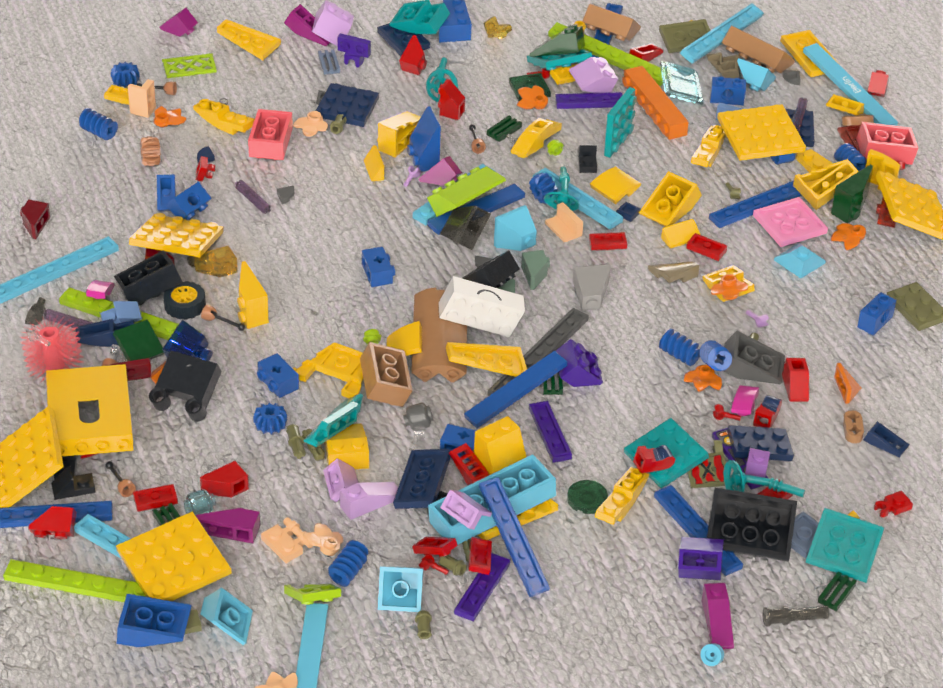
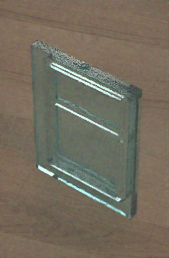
M661 61L660 68L665 94L703 105L704 102L697 71L674 63Z

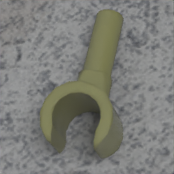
M727 182L725 185L730 191V198L740 199L741 188H733Z

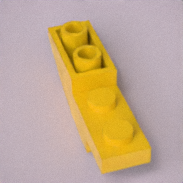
M202 99L193 106V109L203 119L226 133L234 135L238 131L246 132L253 127L254 118L230 112L229 106L220 102Z
M538 118L520 135L511 149V153L520 158H527L544 146V140L560 131L562 123Z
M710 126L702 137L701 145L692 156V164L704 167H711L726 137L721 126Z
M630 467L614 485L612 494L596 510L595 518L612 525L616 521L621 522L640 495L649 478V474H641L638 468Z

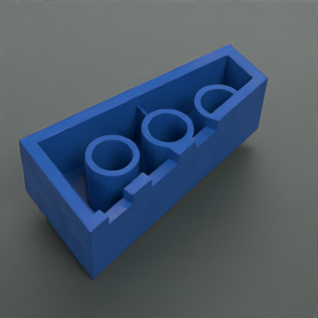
M443 0L450 14L439 29V43L470 41L472 24L465 0Z

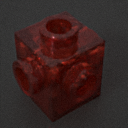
M882 197V202L877 204L876 214H879L877 224L895 228L896 222L892 220L884 197Z

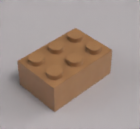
M369 342L360 357L367 399L403 407L413 391L405 351Z

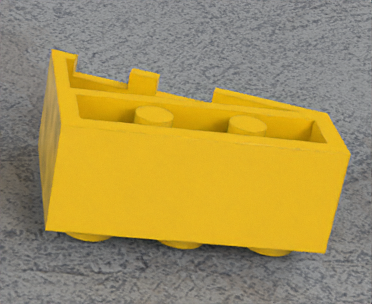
M406 111L379 122L378 151L396 158L409 145L410 136L421 116Z
M847 159L827 165L823 169H814L810 173L795 175L793 186L817 210L834 198L836 185L859 171Z

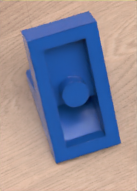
M175 174L157 175V210L170 211L167 204L176 197Z

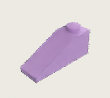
M361 482L340 490V507L347 517L352 520L393 503L398 487L394 482Z

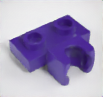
M342 33L338 35V51L345 52L344 63L347 65L349 60L352 59L355 61V66L357 68L360 67L364 62V57L369 58L371 55V41Z

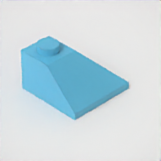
M740 58L737 60L742 75L751 90L757 92L759 90L765 91L776 78L767 68Z
M521 206L495 217L494 246L496 248L522 251L536 245L537 230L527 206Z
M800 243L774 257V261L799 278H803L826 263V260Z
M380 566L378 610L421 611L424 568Z
M222 587L205 597L200 614L242 645L246 644L253 610Z

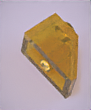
M229 246L207 251L200 258L194 257L196 272L220 278L238 272L237 258Z

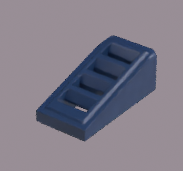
M878 421L863 439L865 442L899 458L910 445Z

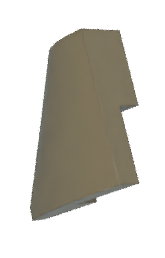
M722 52L707 54L708 61L723 77L740 78V67L737 62L738 58H740L739 55L723 57Z
M695 262L648 265V270L657 278L663 277L668 283L678 279L684 283L698 277L699 265Z

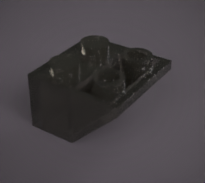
M477 206L455 208L440 234L473 250L491 213Z

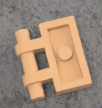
M289 517L283 520L285 528L282 529L277 524L261 533V540L285 563L302 555V546L306 545L308 548L314 546L303 536V533L306 531L303 532L300 529V525ZM294 534V535H296L298 538L293 539V538L291 537V535Z

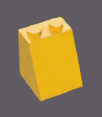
M509 416L475 431L474 454L486 468L489 475L526 458L520 427Z

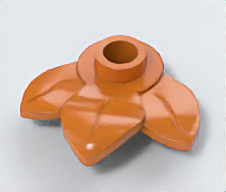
M534 85L532 89L529 87L518 89L519 95L523 98L517 103L518 107L524 109H544L548 104V98L544 95V90L541 87Z
M160 106L154 112V124L159 127L179 125L186 121V117L181 116L180 108L167 111L166 108Z
M840 224L836 226L837 231L833 233L831 241L844 242L845 249L850 250L858 246L860 241L864 239L866 228L862 225Z
M727 274L722 276L720 283L712 286L711 294H722L724 299L733 300L739 296V292L747 291L748 285L745 282L738 281L735 275Z
M700 365L695 370L689 371L684 375V382H693L699 392L709 385L717 390H720L722 387V379L708 365Z

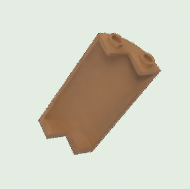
M436 287L422 290L414 295L413 323L420 321L422 326V352L412 354V373L423 382H427L437 374H441L451 383H454L467 374V365L450 362L446 352L447 342L467 343V326L439 318V301L445 290H437Z

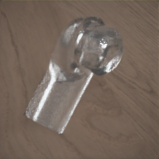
M112 344L110 353L116 355L117 363L126 362V358L119 345Z

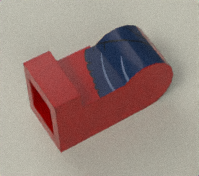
M766 395L763 403L755 411L753 426L772 428L779 414L782 399ZM766 418L768 423H762L760 419Z
M666 445L647 449L646 446H638L633 462L642 474L668 469L675 463V458Z

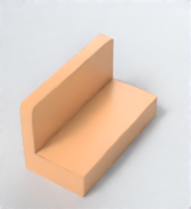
M147 79L142 87L133 84L128 85L130 113L149 118L156 109L154 81Z
M563 202L557 204V215L545 220V224L563 242H568L582 236L583 221Z

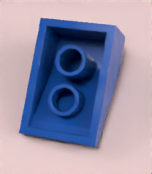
M430 106L426 107L410 136L409 145H407V151L409 156H412L414 166L419 167L421 172L429 171L440 161L441 126Z
M127 594L117 628V644L146 647L182 642L192 605Z

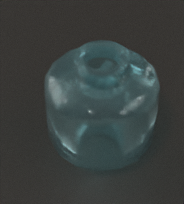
M205 489L187 494L183 505L186 514L193 511L197 515L213 512V506H216V501L213 494H209Z

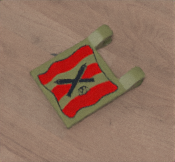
M714 440L713 453H709V458L687 472L691 488L725 486L724 467L726 460L723 453L722 440Z

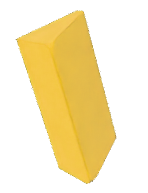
M835 94L826 103L828 107L856 116L864 113L863 103Z
M373 145L364 158V164L371 181L384 180V164L377 146Z
M690 219L664 227L661 239L671 249L687 244L695 233L701 234L695 221Z

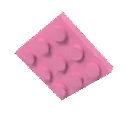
M800 197L763 207L753 212V217L780 247L827 234L828 227Z

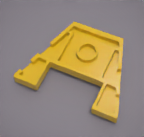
M334 342L316 353L315 358L307 359L302 362V366L299 368L294 367L293 369L299 374V380L306 382L315 370L346 381V385L341 390V396L350 399L361 391L363 373L360 357L363 352Z

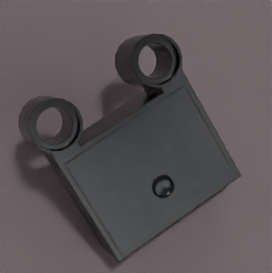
M171 350L155 388L149 393V400L158 411H164L169 408L171 404L169 395L187 400L185 410L189 417L196 422L202 421L206 417L207 405L222 371L217 363ZM159 397H163L161 401L157 402ZM200 407L198 411L192 412L193 409Z

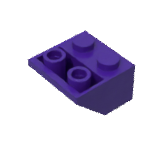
M570 339L556 350L567 361L568 365L559 371L562 380L572 387L601 385L603 383L602 371L598 366L597 356L593 352L587 351L581 343H576Z
M681 537L678 562L679 578L721 581L724 539Z

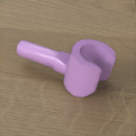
M413 166L408 167L409 175L404 186L407 187L413 177L420 176L421 170L419 167L415 171Z
M749 310L746 311V314L755 320L757 327L769 325L766 322L769 319L767 314L758 316Z

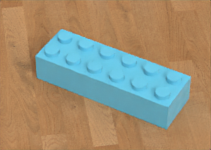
M532 454L458 490L464 492L489 510L478 485L481 482L499 477L516 515L555 497L556 478ZM446 497L428 505L430 524L442 537L456 538L457 544L496 526L492 515L490 517L482 515L474 530L467 528L440 508Z

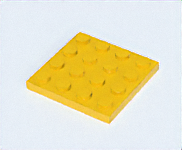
M783 104L719 112L717 115V119L739 161L805 152L806 145Z
M879 170L875 177L892 220L943 240V209L938 200L937 193L931 189H925L919 184H912L904 178H897L891 173Z
M156 213L129 238V245L200 258L223 234V226H219L214 222L202 223L197 219L185 220L180 216L169 217L163 213Z
M49 406L37 413L35 417L24 423L18 430L8 435L0 443V508L11 507L63 468L54 410Z
M193 511L116 545L120 557L145 596L149 598L174 601L232 574L231 567Z

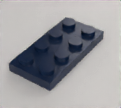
M450 449L411 450L393 501L395 509L428 508V505L437 501L451 458L449 454Z

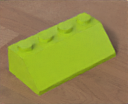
M478 166L469 171L470 175L464 173L457 177V182L451 180L444 184V189L441 186L432 191L433 194L427 197L437 217L505 182V177L487 166L481 169Z

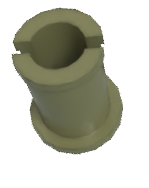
M338 114L336 119L331 122L330 130L332 133L338 134L342 132L343 125L347 121L346 117L342 120L343 114Z
M449 555L440 557L439 565L453 571L454 575L461 576L465 573L467 565L463 560H457Z
M425 610L419 611L415 616L418 628L417 635L420 639H428L432 635L430 627L432 616Z

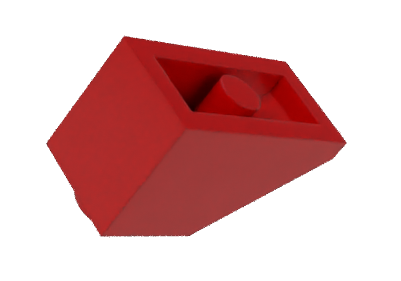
M413 35L399 62L401 70L420 75L422 70L426 68L427 61L417 36Z

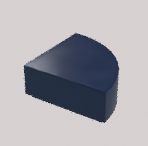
M209 146L202 148L197 154V163H199L201 156L207 157L208 162L215 161V156Z

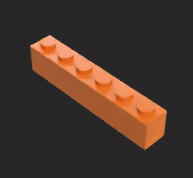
M643 66L624 70L623 85L627 89L629 87L636 89L635 96L637 97L638 104L643 107L646 114L652 118L654 124L660 128L668 140L687 136L689 121Z

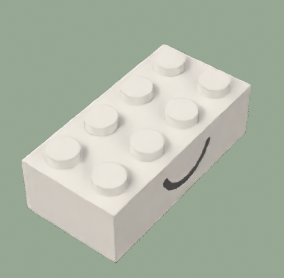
M454 276L439 301L440 319L507 337L511 336L525 312L523 295Z

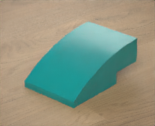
M429 0L404 3L389 24L393 28L409 33L436 34L450 12L445 3L431 5Z

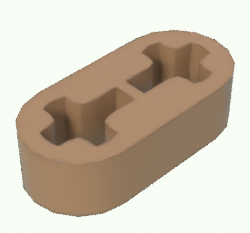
M874 115L842 116V125L844 126L861 125L862 122L874 123Z
M847 411L843 419L845 439L850 443H859L862 441L864 434L862 416L857 411Z

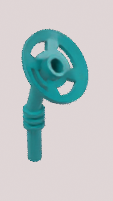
M445 57L441 59L439 67L428 76L426 81V91L429 97L436 102H439L440 94H438L437 98L431 93L430 89L438 93L440 85L446 81V78H444L445 74L451 78L454 85L458 88L456 76L450 70L445 69L448 61Z
M562 166L560 167L559 175L561 191L545 194L544 201L554 209H557V204L563 202L572 211H575L579 208V202L568 193L570 176L567 173L566 167Z
M729 460L725 464L724 483L728 490L735 489V491L744 492L745 484L752 483L768 486V489L773 488L774 491L777 489V492L784 491L804 497V489L785 484L783 480L779 482V479L775 480L773 477L770 479L747 475L742 472L735 460Z

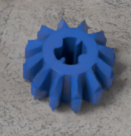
M126 61L113 65L111 69L113 84L120 87L124 86L125 88L129 84L136 85L137 81H139L140 73L137 65H133L132 62L126 63Z
M538 173L529 181V189L540 203H546L544 201L545 194L557 192L558 187L547 173Z
M269 402L268 405L261 404V407L256 408L253 422L256 425L257 431L262 430L263 434L270 432L272 435L273 432L280 433L281 429H285L287 414L284 406H278V403L273 405Z

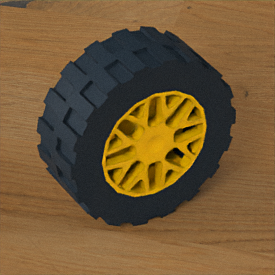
M181 282L177 287L164 291V309L173 318L184 320L195 318L202 313L206 305L204 289L201 288V285L195 284V282Z

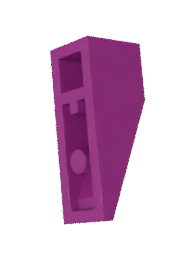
M301 4L290 12L284 22L286 26L299 36L324 46H328L331 43L312 32L315 17Z
M236 508L195 515L209 536L253 544L260 528L259 511Z
M705 583L702 605L710 642L720 645L722 649H734L730 604L726 584Z

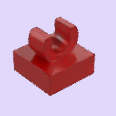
M201 156L196 168V180L202 182L204 177L212 179L213 173L209 171L215 172V165L208 164V158Z

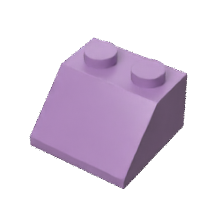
M325 0L316 13L312 32L338 46V35L340 33L348 34L354 16L350 12L339 8L336 4Z
M590 57L569 70L582 91L611 93L618 80L614 70L611 69L607 60L602 57Z

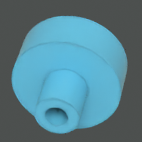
M716 643L705 645L701 650V659L708 666L718 665L724 659V651Z

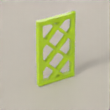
M212 53L162 59L167 78L217 72ZM196 62L202 63L200 67L195 66L194 64ZM179 64H182V65H184L185 67H184L183 69H180V68H178V67H176V66H178Z

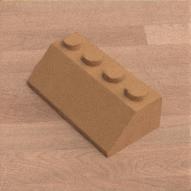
M732 25L722 41L727 51L733 54L736 51L741 58L745 60L750 58L752 63L759 66L762 64L772 73L776 71L781 74L783 70H786L795 63V60L785 51Z

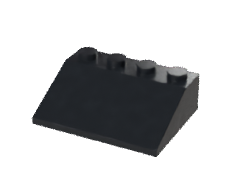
M715 487L707 538L724 539L723 551L789 562L797 501Z

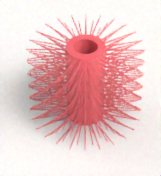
M49 320V327H42L43 329L41 330L37 326L40 331L33 333L31 336L21 337L27 339L26 343H23L24 341L21 342L25 344L22 349L26 350V353H23V355L28 356L24 360L31 363L32 371H34L33 368L37 370L32 375L39 373L38 370L40 371V369H44V371L58 370L71 365L72 363L70 362H83L76 361V359L70 357L76 356L77 359L81 357L78 355L80 349L77 350L79 344L76 343V339L79 337H75L76 332L68 329L73 324L68 325L63 331L61 330L63 325L57 328L59 323H57L56 327H53V325L50 327Z

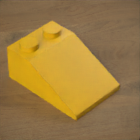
M668 171L639 214L667 227L673 225L692 210L702 194L697 184Z
M242 261L239 298H237L240 308L238 318L247 329L269 323L268 295L246 261Z
M362 423L352 424L324 442L328 466L338 458L352 466L355 470L369 468V448Z

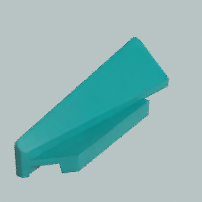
M359 393L340 403L303 441L318 447L355 423L361 409L363 394Z

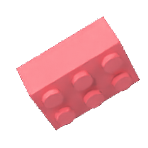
M258 109L248 139L249 157L284 160L293 130L292 112Z
M862 122L856 138L860 152L866 160L868 152L872 149L887 155L895 161H903L905 164L912 165L918 151V145L910 127Z

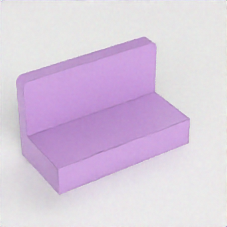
M338 458L323 470L330 499L335 502L340 500L341 489L358 483L355 469Z
M449 490L440 507L472 530L475 529L482 515L488 517L492 515V512L467 494L455 490Z

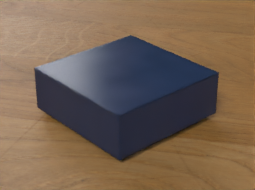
M625 202L616 212L623 216V219L632 222L639 215L641 208Z

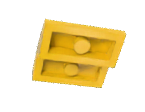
M870 149L866 162V167L870 164L873 165L870 183L878 185L877 190L881 191L875 177L879 170L885 173L888 172L898 178L900 164L887 155Z
M615 166L596 177L590 183V186L608 200L617 204L625 195L630 197L641 186V183Z
M734 265L702 276L703 281L710 290L713 285L720 283L722 276L732 274L736 276L738 281L745 282L748 285V290L739 292V296L755 291L754 284L746 280L744 272ZM722 294L716 295L723 302L728 301L723 298Z
M420 321L405 325L391 333L387 337L386 346L404 350L406 356L421 353L422 326Z

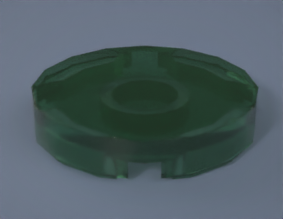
M580 480L573 483L567 493V501L571 508L575 511H583L582 513L584 514L596 513V510L608 498L607 489L602 484L592 480Z

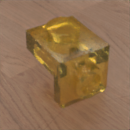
M492 16L483 23L488 38L498 37V39H502L507 36V33L512 31L511 24L498 25L495 16Z

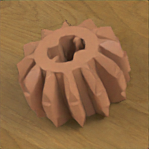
M152 136L142 138L140 150L143 165H159L161 160L159 139Z

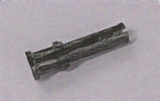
M827 605L790 609L786 606L776 609L764 607L762 617L766 627L778 623L788 625L790 621L828 619L829 608Z

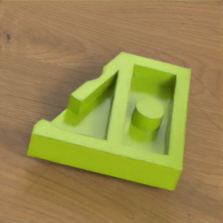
M304 584V588L296 589L291 585H284V594L300 601L301 604L310 605L314 604V601L317 600L330 602L333 601V598L341 597V588L333 584Z

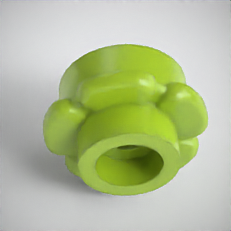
M559 140L550 141L547 145L548 153L555 156L561 154L564 147L563 143Z
M369 329L364 332L363 341L366 344L369 342L378 344L382 336L378 330Z

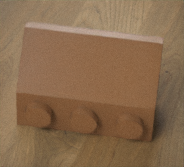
M589 4L583 18L587 29L592 31L598 29L601 31V34L606 36L612 34L616 39L623 42L625 39L630 41L641 28L632 18Z

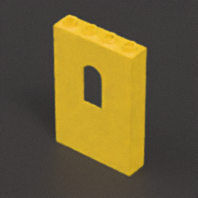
M126 364L46 370L47 404L54 410L62 456L134 451ZM99 400L100 418L93 423L80 421L78 402Z

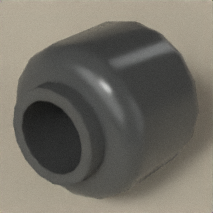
M423 402L408 406L406 414L403 415L406 427L410 426L413 431L428 428L431 425V421H434L430 406H426Z

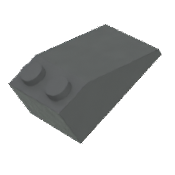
M738 330L724 343V347L732 355L731 365L726 370H723L725 373L737 379L781 384L783 382L784 354Z

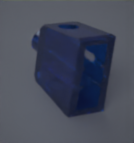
M184 320L180 322L162 349L167 358L171 350L207 361L213 355V351L207 349L208 341L206 337Z

